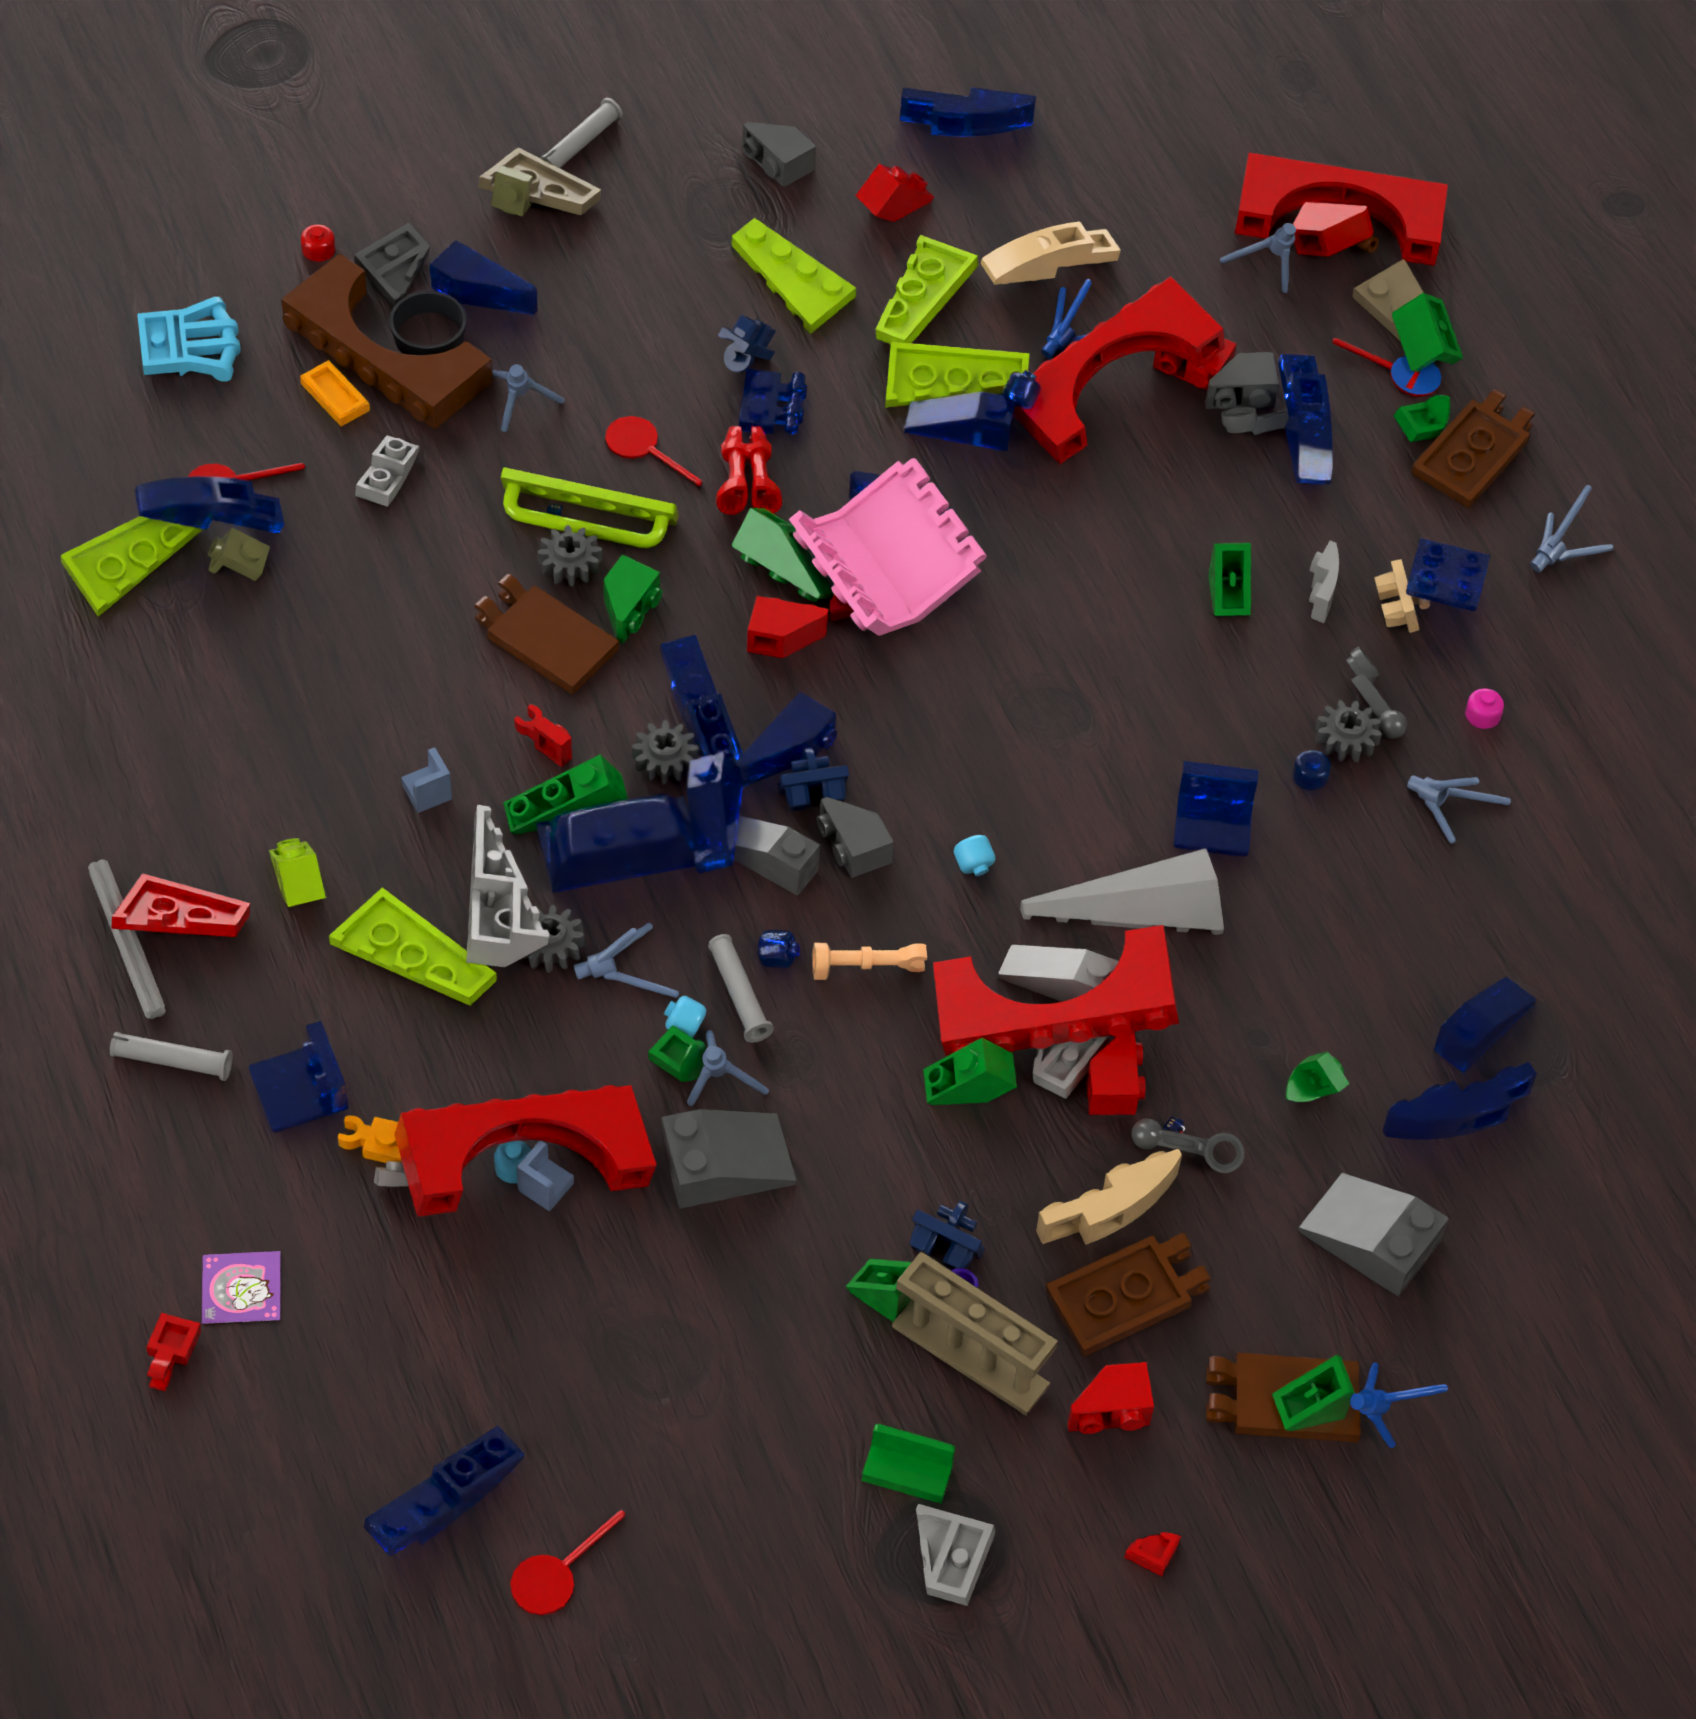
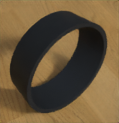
M422 291L404 297L394 306L390 314V327L396 346L403 354L433 355L458 347L463 343L466 327L464 308L453 297L436 291ZM421 313L445 315L452 319L460 330L449 341L434 346L416 345L404 340L398 334L401 325L407 319Z

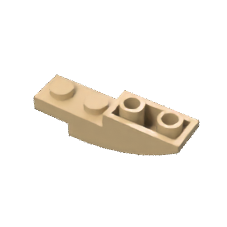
M1079 221L1044 228L1017 238L984 256L981 260V265L994 285L1055 278L1058 267L1118 261L1121 250L1107 229L1086 231Z
M1176 1149L1167 1153L1159 1151L1151 1154L1144 1161L1132 1165H1118L1110 1170L1109 1173H1106L1103 1190L1093 1189L1085 1192L1078 1199L1066 1203L1055 1202L1045 1207L1043 1211L1039 1212L1036 1229L1042 1244L1079 1232L1085 1245L1120 1230L1140 1217L1158 1201L1178 1175L1182 1157L1180 1150Z

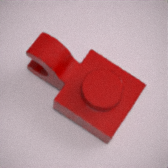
M530 704L527 707L528 716L533 720L524 721L519 716H516L514 718L516 731L534 740V747L560 767H563L572 759V737L563 726L555 725L545 717L542 718V711L537 706Z
M164 1313L160 1314L146 1346L147 1355L155 1357L147 1373L148 1377H152L149 1384L150 1388L166 1391L172 1377L174 1364L178 1363L187 1366L201 1334L200 1323Z

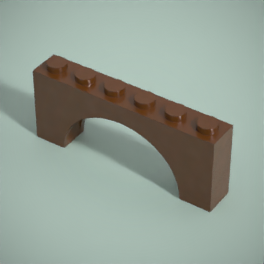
M341 253L281 299L282 318L288 329L304 336L316 349H322L328 353L340 366L352 370L360 376L364 383L369 386L373 385L383 392L392 403L400 404L416 420L424 421L433 429L438 428L493 382L492 359L467 341L454 349L439 354L408 355L386 349L366 337L352 319L356 305L367 294L365 270Z

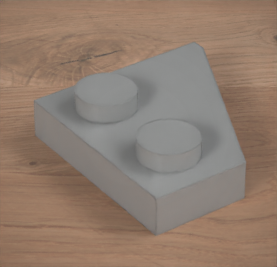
M1109 1036L1091 1038L1082 1043L1065 1042L1053 1044L1045 1049H1037V1057L1033 1067V1082L1067 1099L1087 1074L1090 1060L1109 1044Z
M918 1504L916 1514L927 1595L968 1606L994 1539L995 1527L993 1524Z

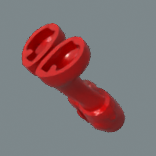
M741 426L729 427L725 441L721 444V454L724 460L729 463L730 471L728 480L723 483L716 494L718 509L724 514L735 515L746 507L748 486L745 479V463L747 462L752 468L753 483L751 497L753 508H765L772 513H776L782 506L783 498L781 490L769 478L766 462L772 455V445L767 441L764 430L760 426H751L749 443H743Z

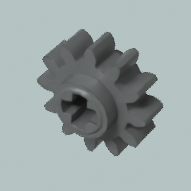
M566 525L562 534L552 529L551 540L541 538V549L537 551L538 564L542 565L543 576L554 573L555 584L560 583L562 578L568 579L570 586H574L575 578L578 577L587 583L589 582L588 571L591 573L599 572V562L602 561V548L597 546L596 536L585 537V528L579 529L577 533H572L571 527Z
M1342 700L1338 701L1336 710L1330 706H1325L1323 716L1318 717L1315 729L1318 731L1316 743H1327L1324 752L1326 755L1331 754L1333 751L1339 752L1338 760L1340 762L1345 759L1346 755H1351L1353 761L1358 762L1361 752L1364 755L1372 756L1374 746L1379 745L1382 733L1379 731L1381 720L1376 718L1370 719L1371 707L1360 711L1358 710V701H1354L1350 708L1346 707Z
M667 720L663 721L662 729H656L655 725L649 723L648 735L637 732L636 744L632 745V758L635 759V770L643 771L647 769L648 781L654 779L656 775L661 776L662 784H666L668 776L671 775L676 780L682 781V770L693 772L694 760L698 759V746L695 745L694 733L683 735V724L677 725L674 730L669 729V722Z
M552 905L549 909V914L545 915L538 909L540 924L543 930H548L549 932L548 945L523 958H529L530 966L533 969L542 962L545 964L547 973L552 971L554 963H559L560 967L565 970L568 967L566 959L570 957L574 960H579V948L586 946L585 935L582 933L581 919L573 920L570 909L565 910L562 915L557 914L555 905Z

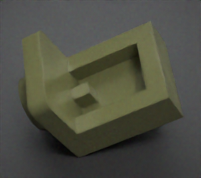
M501 165L496 171L491 206L501 209L507 214L523 216L533 203L529 202L533 176Z
M231 527L222 538L216 537L211 544L208 556L212 559L208 571L215 574L224 565L256 581L262 575L270 546Z

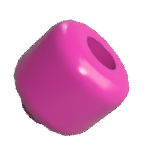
M1483 688L1474 691L1469 696L1466 705L1465 715L1467 720L1472 725L1482 729L1496 726L1502 717L1504 709L1503 698L1492 689Z

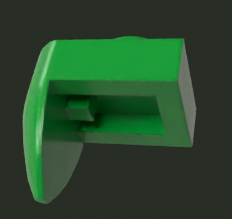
M1436 395L1429 398L1426 402L1398 408L1393 416L1410 442L1436 438L1442 433L1449 421L1450 397Z
M672 1025L648 1051V1060L681 1082H689L698 1079L704 1067L703 1054L706 1051V1046L701 1040H694Z
M1327 1051L1307 1057L1293 1070L1286 1087V1099L1294 1102L1313 1101L1322 1096L1339 1093L1350 1083L1344 1076V1069L1341 1063Z

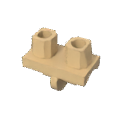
M1402 559L1391 561L1392 572L1374 577L1380 600L1400 596V600L1381 604L1387 628L1407 624L1409 633L1419 631L1413 604H1419L1421 609L1429 608V601L1437 595L1436 584L1431 580L1423 579V576L1418 574L1413 576V582L1408 585Z

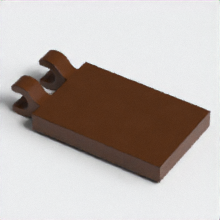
M1493 389L1482 404L1472 399L1413 464L1411 474L1470 509L1529 442L1530 433L1528 431L1533 426L1530 420L1535 416V412L1523 406L1511 421L1503 418L1499 414L1504 409L1501 403L1505 400L1506 395L1497 389Z
M506 574L498 582V585L503 588L498 597L512 605L504 614L486 596H483L474 605V608L480 611L475 616V620L481 625L488 627L487 638L571 695L619 650V640L537 586L533 585L526 591L511 574Z
M1184 1233L1178 1234L1162 1244H1158L1154 1235L1046 1284L1047 1295L1083 1357L1191 1308L1192 1299L1190 1296H1199L1210 1290L1207 1282L1211 1281V1277L1204 1265L1196 1267L1180 1277L1177 1276L1171 1264L1182 1263L1191 1257L1188 1250L1192 1248V1245Z
M1237 1352L1233 1363L1224 1357H1209V1367H1206V1384L1235 1385V1400L1224 1394H1209V1404H1206V1421L1235 1422V1434L1358 1443L1361 1436L1360 1411L1353 1409L1351 1404L1345 1419L1294 1431H1286L1272 1393L1329 1359ZM1343 1360L1354 1392L1359 1393V1361Z

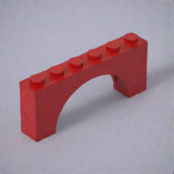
M1248 153L1235 234L1266 239L1269 237L1272 227L1279 219L1294 210L1302 208L1305 202L1368 206L1370 216L1383 223L1396 237L1401 248V260L1405 259L1407 262L1435 266L1441 242L1448 184Z
M1169 277L1162 283L1153 285L1145 295L1135 302L1126 304L1118 314L1108 321L1099 323L1084 338L1069 344L1065 351L1054 359L1043 362L1034 373L1024 380L1016 381L1006 391L1009 412L1061 465L1088 445L1085 426L1076 413V406L1085 385L1100 369L1121 357L1144 351L1173 353L1199 367L1225 349L1224 329L1172 277Z
M1164 925L1125 931L1123 953L1111 974L1087 993L1067 1001L1052 1004L1021 1003L995 993L979 978L971 956L933 962L941 1042L946 1057L980 1038H984L1012 1053L1016 1050L1028 1048L1045 1049L1053 1044L1065 1042L1082 1043L1091 1038L1102 1036H1124L1133 1031L1146 1029L1162 1030L1170 1025L1179 1024Z
M607 1085L599 1089L586 1091L573 1089L564 1091L561 1094L545 1096L531 1094L520 1099H491L485 1103L470 1105L456 1103L445 1108L428 1110L415 1108L400 1114L395 1131L397 1146L417 1217L456 1212L463 1193L462 1171L480 1153L506 1142L542 1140L567 1147L585 1157L600 1171L610 1191L648 1187L657 1166L632 1085L619 1087Z

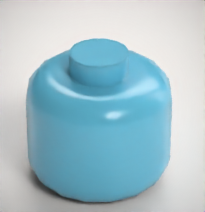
M985 835L968 837L956 844L953 850L957 863L964 874L984 875L989 872L988 867L996 859L992 846Z
M681 996L676 1003L670 1001L664 1012V1015L668 1016L665 1026L669 1029L673 1025L693 1038L705 1018L707 1009L692 998Z
M518 1140L506 1142L497 1147L494 1153V1169L501 1180L507 1183H517V1166L531 1151L530 1146L524 1141Z

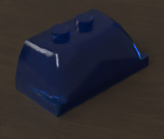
M657 794L614 800L561 812L550 821L536 823L537 835L552 893L701 865V855L684 796L674 798L668 794Z

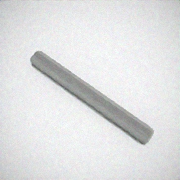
M101 859L90 863L88 869L111 928L112 916L122 903L123 898L108 861ZM111 929L145 1017L153 1020L156 1017L163 1016L166 1012L165 1004L136 931Z

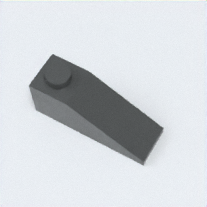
M724 813L703 840L707 845L796 896L801 893L819 871L820 844L787 826Z

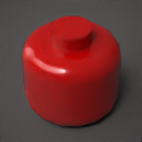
M315 224L307 227L302 232L300 237L301 249L305 258L310 261L321 262L330 259L334 255L336 250L335 238L330 228L325 225Z

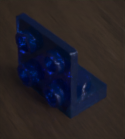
M1420 538L1406 594L1476 611L1491 555Z
M1184 761L1178 791L1174 847L1196 851L1206 848L1207 852L1248 856L1253 801L1259 770Z
M321 1021L306 1025L308 1041L302 1043L301 1049L249 1066L251 1078L272 1132H279L349 1109L346 1083Z

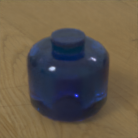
M1024 370L1023 373L1013 372L1002 390V396L1015 406L1031 409L1042 388L1035 380L1037 377L1035 374Z
M1317 750L1301 752L1295 759L1292 771L1294 782L1305 790L1312 791L1323 788L1328 782L1331 770L1330 760L1325 754Z
M768 929L760 936L758 957L763 966L768 968H788L792 965L795 958L799 956L800 946L792 932Z

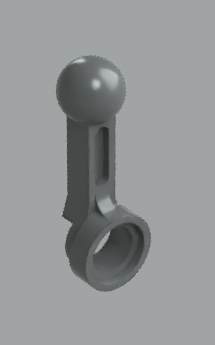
M1302 400L1297 402L1293 408L1259 416L1253 407L1231 408L1223 411L1221 418L1222 425L1226 427V431L1229 433L1251 431L1254 432V435L1294 425L1302 428L1311 427L1319 418V410L1312 401Z
M1358 646L1350 652L1351 656L1346 659L1356 674L1351 681L1378 719L1381 720L1379 731L1382 733V736L1387 739H1397L1405 733L1407 720L1401 712L1391 710L1374 686V681L1380 676V673Z
M1150 1118L1137 1121L1131 1131L1133 1142L1141 1149L1150 1150L1159 1145L1199 1154L1205 1157L1206 1162L1213 1170L1220 1173H1229L1236 1170L1244 1159L1245 1151L1241 1140L1234 1134L1227 1132L1215 1134L1211 1138H1202L1162 1129L1157 1121ZM1228 1141L1235 1146L1237 1153L1231 1162L1220 1163L1214 1158L1213 1148L1218 1142Z

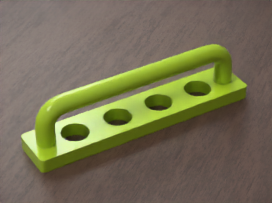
M506 467L503 468L500 477L503 487L506 489L503 500L505 512L512 519L531 525L564 531L566 525H569L572 533H577L579 529L585 528V536L587 537L596 536L597 539L638 548H651L663 540L668 525L676 526L679 516L677 506L664 501ZM519 493H525L654 521V525L650 533L641 534L521 508L518 506L517 500Z

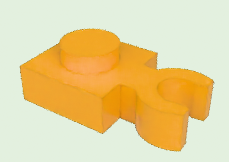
M345 1116V1128L355 1130L356 1133L353 1135L339 1133L338 1144L340 1147L348 1150L363 1147V1158L383 1163H387V1161L402 1162L395 1138L398 1122L374 1116L372 1125L369 1126L365 1125L356 1116Z

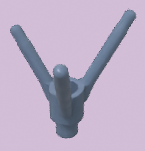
M1286 223L1274 235L1265 240L1221 257L1220 263L1224 264L1261 249L1270 248L1272 253L1281 258L1282 293H1287L1290 248L1295 241L1296 227L1291 223Z
M518 364L511 366L509 372L492 370L493 377L507 379L509 394L501 431L503 432L508 430L516 398L523 396L530 389L559 404L565 402L563 397L528 377L523 367Z
M1590 485L1585 486L1554 535H1552L1554 513H1548L1542 543L1536 551L1537 556L1530 562V566L1534 571L1540 573L1547 565L1552 566L1556 561L1561 562L1569 558L1598 554L1614 549L1612 544L1566 550L1565 544L1561 541L1564 533L1591 492L1592 487Z
M1413 775L1407 784L1408 789L1417 792L1418 797L1425 800L1426 806L1435 816L1450 844L1455 843L1456 838L1439 808L1448 796L1495 804L1510 805L1511 799L1507 797L1456 788L1477 785L1479 783L1477 777L1440 781L1429 777L1422 779Z
M647 923L639 929L631 928L604 951L588 956V961L574 965L578 979L593 975L594 979L604 976L607 980L620 981L674 998L679 997V991L617 972L614 956L653 928L651 923Z
M708 1030L706 1032L708 1048L703 1054L704 1067L690 1093L687 1104L689 1106L695 1104L711 1076L720 1077L725 1073L732 1074L756 1091L767 1095L769 1093L767 1087L727 1060L724 1050L716 1046L713 1031Z

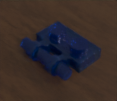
M747 369L739 417L741 431L750 432L751 426H760L765 434H774L775 424L785 425L784 430L788 434L797 433L804 417L802 401L807 396L806 376L802 372H795L792 374L791 381L786 384L781 383L782 372ZM778 400L788 401V405L785 407H777Z

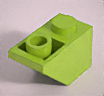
M299 838L287 839L278 842L276 849L269 850L282 897L288 907L326 898L316 853L306 841L300 842Z

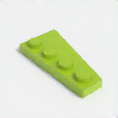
M756 218L732 235V247L755 273L762 274L767 280L766 285L773 293L777 292L784 299L786 308L793 316L797 314L803 321V327L809 334L813 333L856 297V287Z
M920 235L917 240V249L908 259L907 270L903 278L900 277L898 280L896 293L893 299H889L875 329L877 340L890 345L891 342L912 343L979 266L978 256Z
M891 342L885 408L1006 393L1016 381L1024 380L1028 377L1029 353Z
M186 493L61 554V563L99 617L206 528L207 519L189 493Z
M383 887L329 935L330 945L469 1006L497 981L496 972L483 964L467 963V951Z

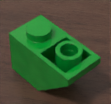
M624 555L619 558L604 578V603L615 637L621 644H624L631 633L635 634L638 632L643 623L644 615L650 608L654 609L658 605L663 590L660 588L659 571Z
M984 1038L976 1040L923 1069L926 1099L930 1105L987 1103L1017 1087L1013 1053Z

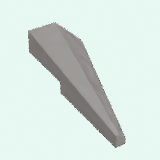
M477 805L474 818L466 962L506 967L548 945L549 932L548 930H543L539 921L540 913L537 906H532L527 896L528 887L510 850L505 849L502 843L503 834L500 828H495L491 819L490 806Z
M1206 848L1021 900L1020 905L1023 919L1028 920L1032 916L1055 917L1057 922L1065 923L1069 919L1091 920L1092 925L1140 929L1152 927V925L1176 927L1177 932H1188L1192 928L1211 930V933L1214 935L1223 934L1224 931L1218 879Z

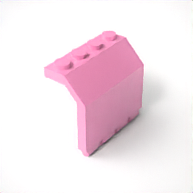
M916 458L909 460L905 464L897 461L836 512L813 519L799 510L789 519L796 529L793 533L794 538L805 550L810 548L815 555V558L812 560L814 566L824 577L829 575L834 582V585L831 587L834 594L843 604L848 602L854 610L850 614L853 621L862 631L869 629L878 636L920 622L979 574L981 570L978 565L987 557L973 536L966 537L969 530L953 509L947 510L949 503L933 482L928 483L930 477Z

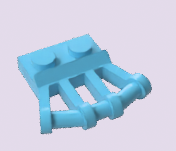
M212 297L184 309L137 314L144 375L180 372V376H183L188 371L210 374L217 380L224 382L232 378L234 372L232 365L235 357L241 352L240 341L236 338L239 330L237 322L231 319L226 312V305L220 297ZM207 316H209L210 318H214V319H215V320L195 322V321L200 320V319H202V318H205V317H207ZM218 335L221 337V338H213V339H203V340L187 341L188 338H198V337H208V336H218ZM221 354L219 360L199 357L203 355Z

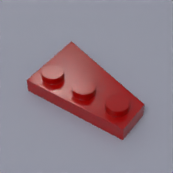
M142 873L113 914L111 929L236 937L250 916L251 903Z

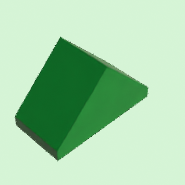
M1214 543L1208 572L1214 616L1251 615V543Z
M870 1258L846 1285V1288L851 1294L894 1322L912 1300L896 1289L897 1280L912 1262Z
M1335 1355L1272 1393L1285 1430L1294 1431L1345 1419L1350 1406L1351 1396L1355 1392L1341 1356Z

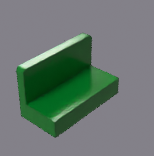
M1421 293L1392 313V318L1411 371L1419 372L1436 360L1453 365L1463 359L1442 299Z
M875 1424L872 1443L861 1481L942 1504L953 1468L956 1447L952 1444L903 1430Z

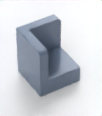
M435 747L427 750V767L401 777L402 787L417 813L452 800L450 772Z
M542 1140L535 1145L517 1166L518 1191L549 1212L574 1184V1175L548 1159V1144Z

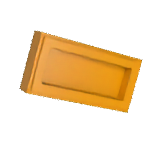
M329 360L300 375L301 385L341 427L370 411L369 402Z

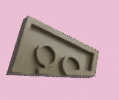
M519 147L479 177L478 188L493 192L496 171L501 165L532 175L529 202L577 215L584 214L600 201L601 189Z
M1402 259L1355 287L1352 298L1400 340L1392 313L1424 292L1405 259Z

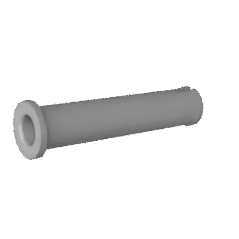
M604 98L598 109L540 158L561 168L612 122H618L622 119L623 112L620 106L613 99Z
M728 934L717 935L709 941L710 945H708V948L712 952L745 1028L743 1036L750 1043L762 1041L774 1031L773 1024L767 1021L732 943L731 936Z
M115 1032L113 1034L114 1038L111 1039L110 1056L128 1058L217 1075L222 1081L228 1079L233 1060L231 1050H225L224 1053L121 1034V1032Z

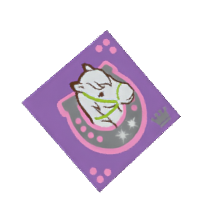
M281 1251L203 1255L202 1324L280 1320Z

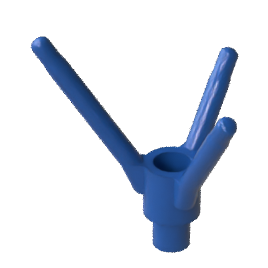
M1090 279L1084 282L1063 322L1066 288H1060L1054 326L1051 334L1047 337L1048 343L1041 350L1042 354L1048 359H1052L1058 351L1062 352L1072 342L1079 341L1086 336H1076L1074 330L1070 327V323L1092 284Z
M1372 1363L1365 1388L1351 1396L1350 1404L1353 1409L1367 1415L1388 1447L1393 1448L1396 1443L1381 1419L1382 1415L1389 1410L1391 1403L1444 1393L1448 1391V1386L1446 1384L1433 1385L1387 1393L1384 1390H1374L1379 1364Z

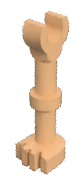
M814 943L812 950L814 980H826L829 975L830 966H860L861 969H871L872 966L898 965V967L911 972L925 971L924 960H927L926 945L912 944L898 950H872L871 947H861L860 950H830L827 943Z

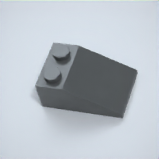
M698 1109L662 1117L661 1141L679 1209L796 1185L795 1174L776 1113Z
M1341 1173L1299 1226L1298 1232L1399 1297L1442 1241L1449 1218L1416 1196Z

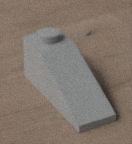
M1011 944L997 978L1063 1002L1083 995L1098 986L1111 974L1119 961L1087 949Z

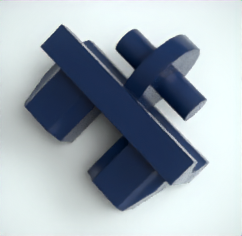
M742 314L733 329L722 327L717 336L734 342L726 348L724 353L726 367L731 371L741 373L747 371L752 366L754 356L771 360L775 351L769 348L768 344L776 330L761 320L755 319L754 321Z
M812 747L804 748L803 760L791 761V769L795 773L781 774L780 783L777 784L779 795H785L791 812L810 808L809 791L821 789L823 798L829 797L844 802L845 784L849 777L847 765L829 767L828 756L815 758Z
M960 1201L954 1210L941 1204L937 1215L948 1220V1223L918 1209L912 1218L915 1228L909 1243L910 1247L930 1257L938 1239L950 1244L942 1262L951 1269H967L973 1258L980 1259L985 1251L981 1240L959 1230L962 1227L973 1232L978 1223L966 1216L969 1204Z

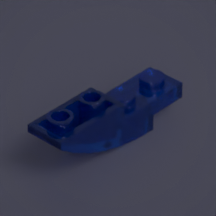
M903 87L900 121L931 125V135L970 137L1000 134L1033 124L1036 96L974 87L970 88L969 96Z
M1282 354L1278 361V367L1289 415L1285 430L1296 483L1330 484L1332 481L1333 443L1331 411L1325 374L1318 373L1316 359L1313 355Z
M179 477L140 484L134 490L139 516L205 530L208 529L212 520L278 534L285 524L279 498L254 493L252 481L225 477Z
M696 634L662 643L660 652L671 680V692L688 733H694L695 745L698 746V754L708 771L744 762L745 757L721 693L717 694Z
M1526 1062L1516 1068L1508 1066L1502 1069L1494 1078L1484 1083L1476 1081L1467 1086L1463 1091L1455 1080L1443 1086L1440 1084L1433 1085L1426 1089L1421 1096L1409 1102L1401 1100L1395 1103L1388 1110L1383 1132L1386 1137L1431 1140L1462 1136L1488 1129L1505 1122L1513 1101L1530 1094L1537 1073L1531 1064Z
M496 1426L435 1465L429 1478L366 1517L364 1528L390 1557L416 1540L422 1545L449 1526L494 1489L524 1459L525 1454L499 1426Z

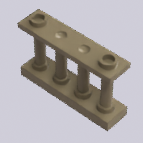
M920 1252L897 1280L896 1289L912 1300L894 1320L892 1327L1027 1416L1050 1386V1382L1037 1373L1057 1349L1058 1340L934 1259Z

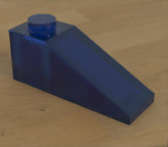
M457 240L430 263L431 288L436 292L453 297L460 304L531 315L538 311L537 287Z
M975 392L914 401L910 404L904 433L1007 451L1014 424L1016 398L987 392Z
M799 692L734 763L733 786L741 789L790 769L791 761L803 760L804 748L812 747L815 757L823 748L827 750L837 737V730H835L836 713L804 693Z
M725 752L690 760L687 797L695 868L699 874L732 866L734 862L744 780Z
M1507 976L1466 1001L1441 1025L1434 1051L1465 1073L1535 1004L1536 998Z

